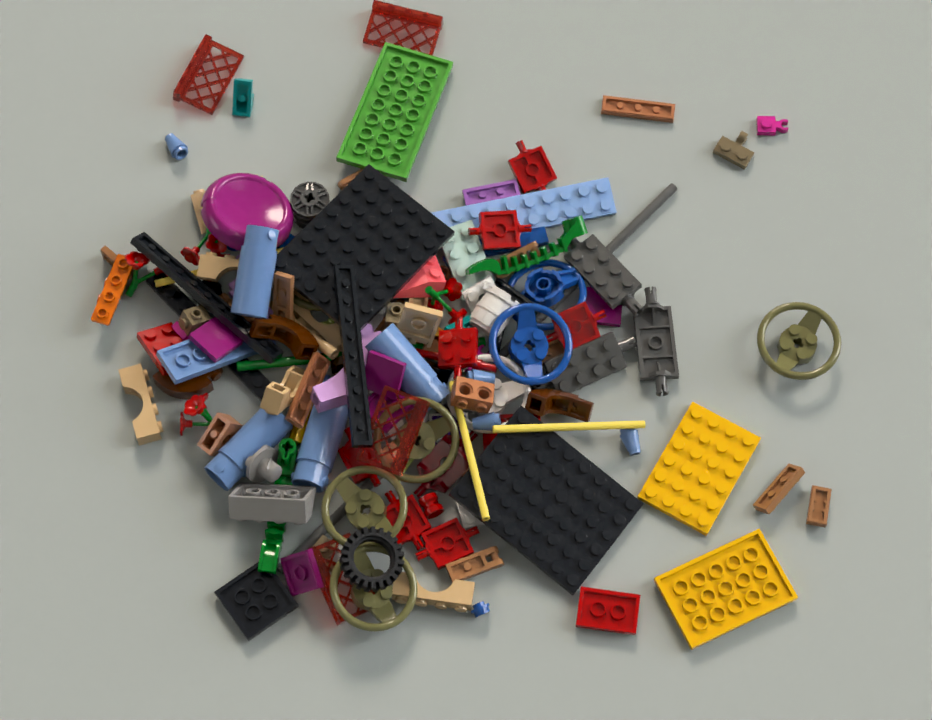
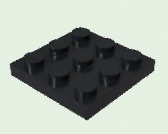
M259 562L214 592L248 641L299 607L276 574L258 572Z

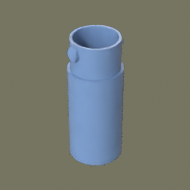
M257 225L246 226L230 313L254 318H267L278 253L276 247L279 230Z
M394 323L390 324L365 346L368 351L374 350L406 363L401 390L407 397H425L439 403L450 393L447 385L437 378V373ZM416 405L424 413L432 409L428 406Z
M313 404L296 458L297 465L295 471L291 473L293 485L315 486L316 493L324 491V488L329 483L328 475L332 472L349 416L347 404L320 413L317 412Z
M260 409L218 450V454L204 469L221 488L229 491L242 477L246 476V459L249 456H253L263 445L274 448L293 427L282 413L271 415L266 413L264 409Z

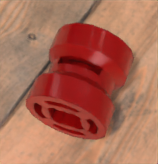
M436 492L428 493L418 500L420 506L425 509L424 514L427 519L435 518L444 512L442 504L438 503L439 498Z

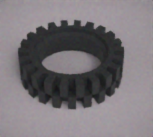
M371 526L370 529L364 527L360 531L357 530L353 535H350L341 549L339 563H341V571H344L343 576L345 579L348 578L350 580L348 583L351 585L355 584L359 590L363 588L365 592H369V590L377 592L379 589L382 591L392 585L402 572V566L404 565V552H401L402 545L397 543L398 539L396 536L394 538L391 536V532H384V528L375 529L374 526ZM365 542H376L387 550L390 557V565L383 575L369 577L357 569L354 563V552L359 545Z

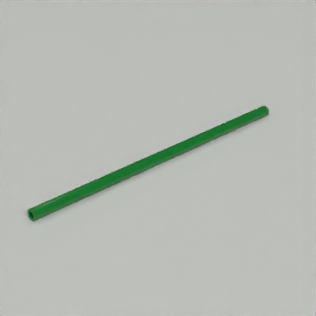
M478 337V347L481 345L486 346L485 337ZM423 343L412 344L414 348L422 349L424 346ZM342 351L339 352L337 357L342 356ZM320 353V354L323 355L325 358H327L329 361L332 360V359H330L328 356H326L324 353ZM294 356L281 357L271 364L264 359L237 362V371L306 365L310 360L295 359Z

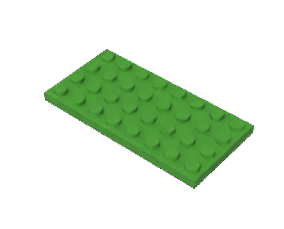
M385 42L337 154L336 161L360 169H364L370 164L384 176L407 182L453 68V62Z

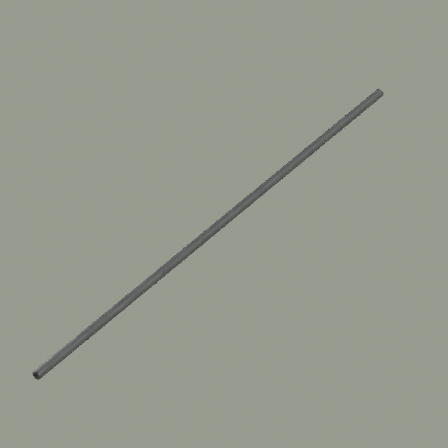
M671 183L606 248L613 253L677 191V187ZM578 284L563 290L564 297L557 304L548 308L554 311L578 288ZM538 312L535 315L536 322L542 323L548 316ZM510 341L500 350V356L507 357L509 355ZM446 402L443 406L451 412ZM417 436L411 441V444L415 443L417 445L420 437ZM402 459L394 461L390 465L395 467ZM368 478L359 488L371 490L374 486L370 478ZM345 502L330 515L333 526L346 515ZM322 523L292 554L311 549L318 539L327 533L324 524ZM280 564L277 570L280 574L284 575L282 564Z

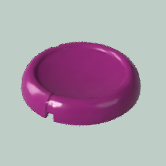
M233 173L222 176L207 188L201 200L200 207H203L201 216L207 229L220 242L241 251V246L244 245L247 225L264 226L279 230L277 247L288 239L293 227V210L287 196L273 182L255 174Z

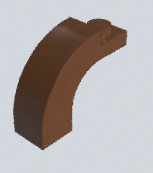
M270 314L268 318L255 317L249 331L251 338L273 339L283 343L292 351L295 359L310 360L313 352H317L319 348L316 338L305 327L293 320Z
M221 367L176 385L169 375L163 376L160 371L155 373L152 378L154 384L167 395L177 399L189 400L194 395L199 396L213 391L212 381H217L221 377L223 369Z
M535 389L529 392L525 409L541 417L549 413H556L589 422L594 403L578 398L579 395L564 391Z

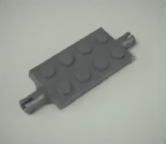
M594 234L581 243L577 238H573L569 244L572 250L564 255V259L568 264L581 274L588 285L612 310L618 305H623L635 317L639 316L637 312L641 314L644 311V307L634 299V294L642 288V284Z
M652 286L651 293L650 287L644 289L646 304L643 306L644 311L641 314L637 312L639 314L637 317L633 314L640 381L655 380L656 395L661 396V393H663V396L669 394L667 379H679L671 306H662L657 302L656 287Z
M608 332L601 337L572 349L570 362L561 375L545 384L530 385L533 386L531 389L552 387L554 390L572 393L624 369L627 365L623 352L637 347V343L633 342L636 340L633 336L617 342L614 333ZM564 353L543 362L546 369L544 376L556 369Z

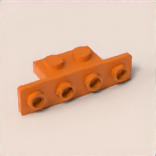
M118 254L110 274L104 282L102 293L98 296L97 305L91 317L92 322L106 326L110 325L133 269L132 266L127 264L125 255Z

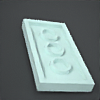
M472 220L451 226L450 228L455 231L454 236L442 247L452 277L462 284L461 292L489 275L495 282L493 274L487 270L470 275L465 273V269L472 264L487 259L478 235H468V228H475ZM462 295L461 301L465 302V299Z

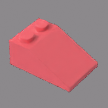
M436 255L393 298H432L425 292L428 286H431L437 292L442 291L446 280Z

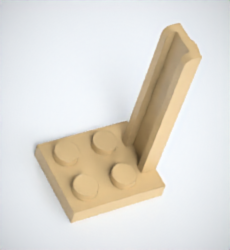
M428 297L408 298V302L404 304L396 327L410 343L416 344V342L426 344L427 348H430L441 322L443 311L428 308Z

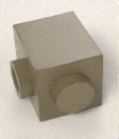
M388 302L385 329L392 323L397 326L404 304L401 302Z
M198 305L183 310L178 322L180 328L189 336L190 333L212 318L204 306Z

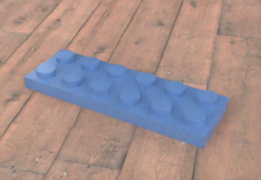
M188 339L158 350L156 356L176 385L258 353L243 341L241 346L215 363ZM269 339L276 345L275 340Z

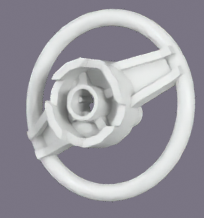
M491 354L478 355V359L483 360V362H493ZM499 355L505 366L516 374L525 377L520 366L512 360ZM454 371L452 372V374H451V376H450V378H449V380H448V383H449L450 381H455V380H454ZM495 378L494 400L488 413L502 414L507 404L522 396L523 402L521 406L525 408L531 386L514 381L501 383L500 379ZM451 393L446 396L447 404L457 420L454 406H450ZM463 409V411H470V412L476 413V414L479 415V416H482V415L487 414V413H478V412L473 411V410ZM465 418L467 428L473 430L472 421ZM473 430L479 433L493 434L492 431Z

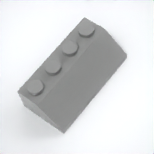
M240 482L228 496L229 519H236L240 522L255 520L258 523L274 521L276 524L292 522L295 525H303L312 516L316 487Z

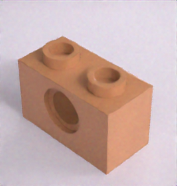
M217 412L197 443V446L210 456L215 457L218 454V450L243 425L230 415Z

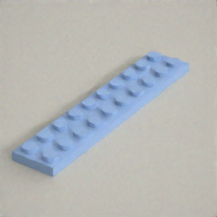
M608 177L431 212L448 227L472 220L474 227L478 228L480 224L478 214L480 212L516 210L520 225L531 224L530 228L532 229L543 226L545 228L560 226L562 221L582 215L585 221L617 213Z

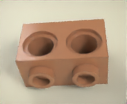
M457 376L452 385L450 406L488 414L493 405L495 384Z

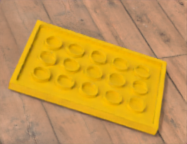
M692 401L638 494L637 499L707 536L760 442L761 437Z
M760 528L654 578L656 586L691 650L798 599L796 592Z

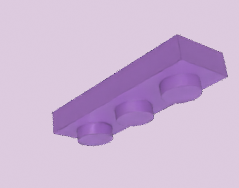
M517 179L462 190L465 206L521 195Z

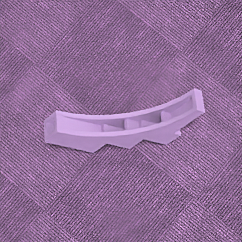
M367 324L361 330L365 366L369 353L365 346L381 333V331L374 332L371 324ZM344 367L329 380L313 386L310 398L318 413L347 404Z

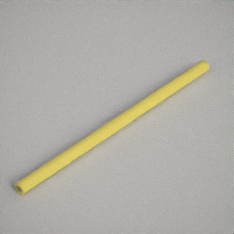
M450 381V382L448 383L449 389H450V393H451L452 385H453L454 381ZM454 406L483 521H487L490 519L464 412L463 409Z
M645 421L493 425L492 432L517 433L645 428L646 424Z

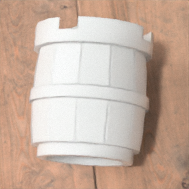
M491 285L485 290L486 294L477 302L469 317V323L487 337H489L490 330L497 317L508 308L520 304L517 300L513 303L510 294ZM511 315L503 322L498 331L497 337L502 333L505 327L509 325V321L511 320L513 315Z

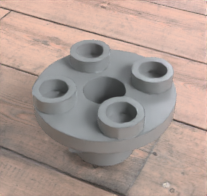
M263 445L253 456H249L245 461L247 478L254 483H261L265 480L270 482L276 481L282 473L281 466L277 464L278 452L268 445Z

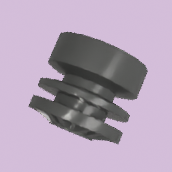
M304 182L292 191L290 204L293 210L294 222L300 228L304 229L330 203L329 194L323 185L317 182Z

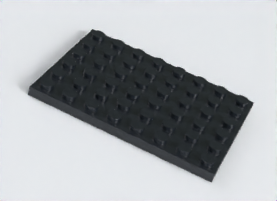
M368 164L277 254L274 273L279 271L293 275L294 289L339 325L333 267L334 265H354L360 328L362 330L454 236L455 231Z
M520 406L505 425L544 423L523 406ZM554 431L498 433L478 457L476 464L490 516L489 520H482L470 469L449 493L452 499L571 595L576 593L644 504Z

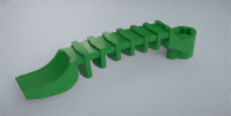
M575 216L561 222L564 232L557 238L558 244H555V242L548 243L549 252H547L545 246L540 247V256H537L536 250L529 252L530 260H528L527 254L520 255L521 263L519 264L517 256H511L512 266L510 267L508 266L507 256H500L502 269L497 260L483 259L465 269V273L470 275L487 270L494 275H507L510 272L520 271L522 268H529L530 265L540 264L539 262L550 260V257L559 256V253L568 252L567 248L573 238L588 233L583 216Z
M285 438L279 443L277 464L281 466L282 473L274 484L293 485L291 473L295 471L298 455L296 443L293 439ZM267 521L268 529H265L266 540H263L258 572L276 574L282 542H284V532H286V523L276 524L274 521Z

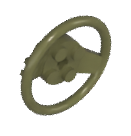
M790 302L775 307L763 318L757 332V345L763 360L774 372L790 379L808 380L823 375L833 367L841 351V336L836 323L824 310L804 302ZM788 310L808 311L798 325L792 324L781 333L777 344L780 355L777 362H775L765 346V332L768 324L778 314ZM821 319L824 320L831 330L834 341L830 358L824 365L813 371H792L797 365L807 364L813 358L818 340L815 334Z
M408 397L391 404L379 417L373 433L374 452L380 465L398 480L407 483H426L440 477L453 464L459 449V431L453 416L440 403L425 397ZM408 405H424L433 408L443 416L425 423L415 420L405 422L399 427L396 438L384 448L381 447V433L384 424L398 409ZM451 431L452 443L449 455L444 463L433 472L420 476L407 475L390 465V463L405 457L416 460L425 458L435 447V442ZM414 434L416 437H420L418 445H415V443L411 444L410 442Z
M357 466L342 472L329 484L324 493L321 504L323 524L329 535L342 546L347 539L336 531L329 516V504L335 489H337L346 503L345 511L347 518L352 526L359 531L364 527L370 529L371 526H374L375 529L384 528L383 531L386 533L388 531L391 532V536L394 538L406 520L408 502L402 484L393 474L376 466ZM363 473L375 474L385 478L393 485L400 502L399 515L393 527L386 517L387 507L382 498L369 489H360L349 477ZM365 508H370V513H363V510ZM365 542V543H363V544H361V545H365V544H378V543H376V542Z
M380 544L358 546L354 552V563L357 569L369 577L383 575L384 573L381 569H374L366 552H379L389 556L387 550ZM403 557L404 565L402 568L408 577L410 591L408 601L398 615H396L389 600L393 595L392 585L382 591L379 589L374 595L372 592H365L363 588L357 589L355 584L352 585L350 594L354 604L358 608L371 612L379 621V623H367L353 617L341 603L338 594L341 563L338 560L330 577V595L335 609L349 624L365 631H384L399 625L411 613L417 598V579L410 563Z

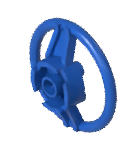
M550 259L541 261L537 265H530L529 268H522L520 271L515 272L508 281V284L514 287L518 279L530 270L539 267H556L562 270L555 271L552 269L550 271L539 268L532 271L527 276L525 289L521 294L535 304L551 307L564 297L563 290L578 284L579 299L577 304L586 301L587 288L581 274L571 265L559 260ZM515 313L512 317L516 322L518 313ZM537 323V328L542 331L554 330L553 323Z
M523 303L508 308L497 317L490 330L489 350L494 364L503 375L519 384L541 385L554 380L566 369L572 356V336L567 324L555 311L540 304ZM535 311L543 313L554 320L561 329L565 340V352L560 364L545 376H543L542 361L548 353L549 344L544 332L537 328ZM515 313H518L517 328L509 343L508 352L511 359L521 366L525 377L512 372L505 366L499 357L496 346L497 334L501 325ZM526 344L532 346L531 351H528V348H525L524 346H526Z

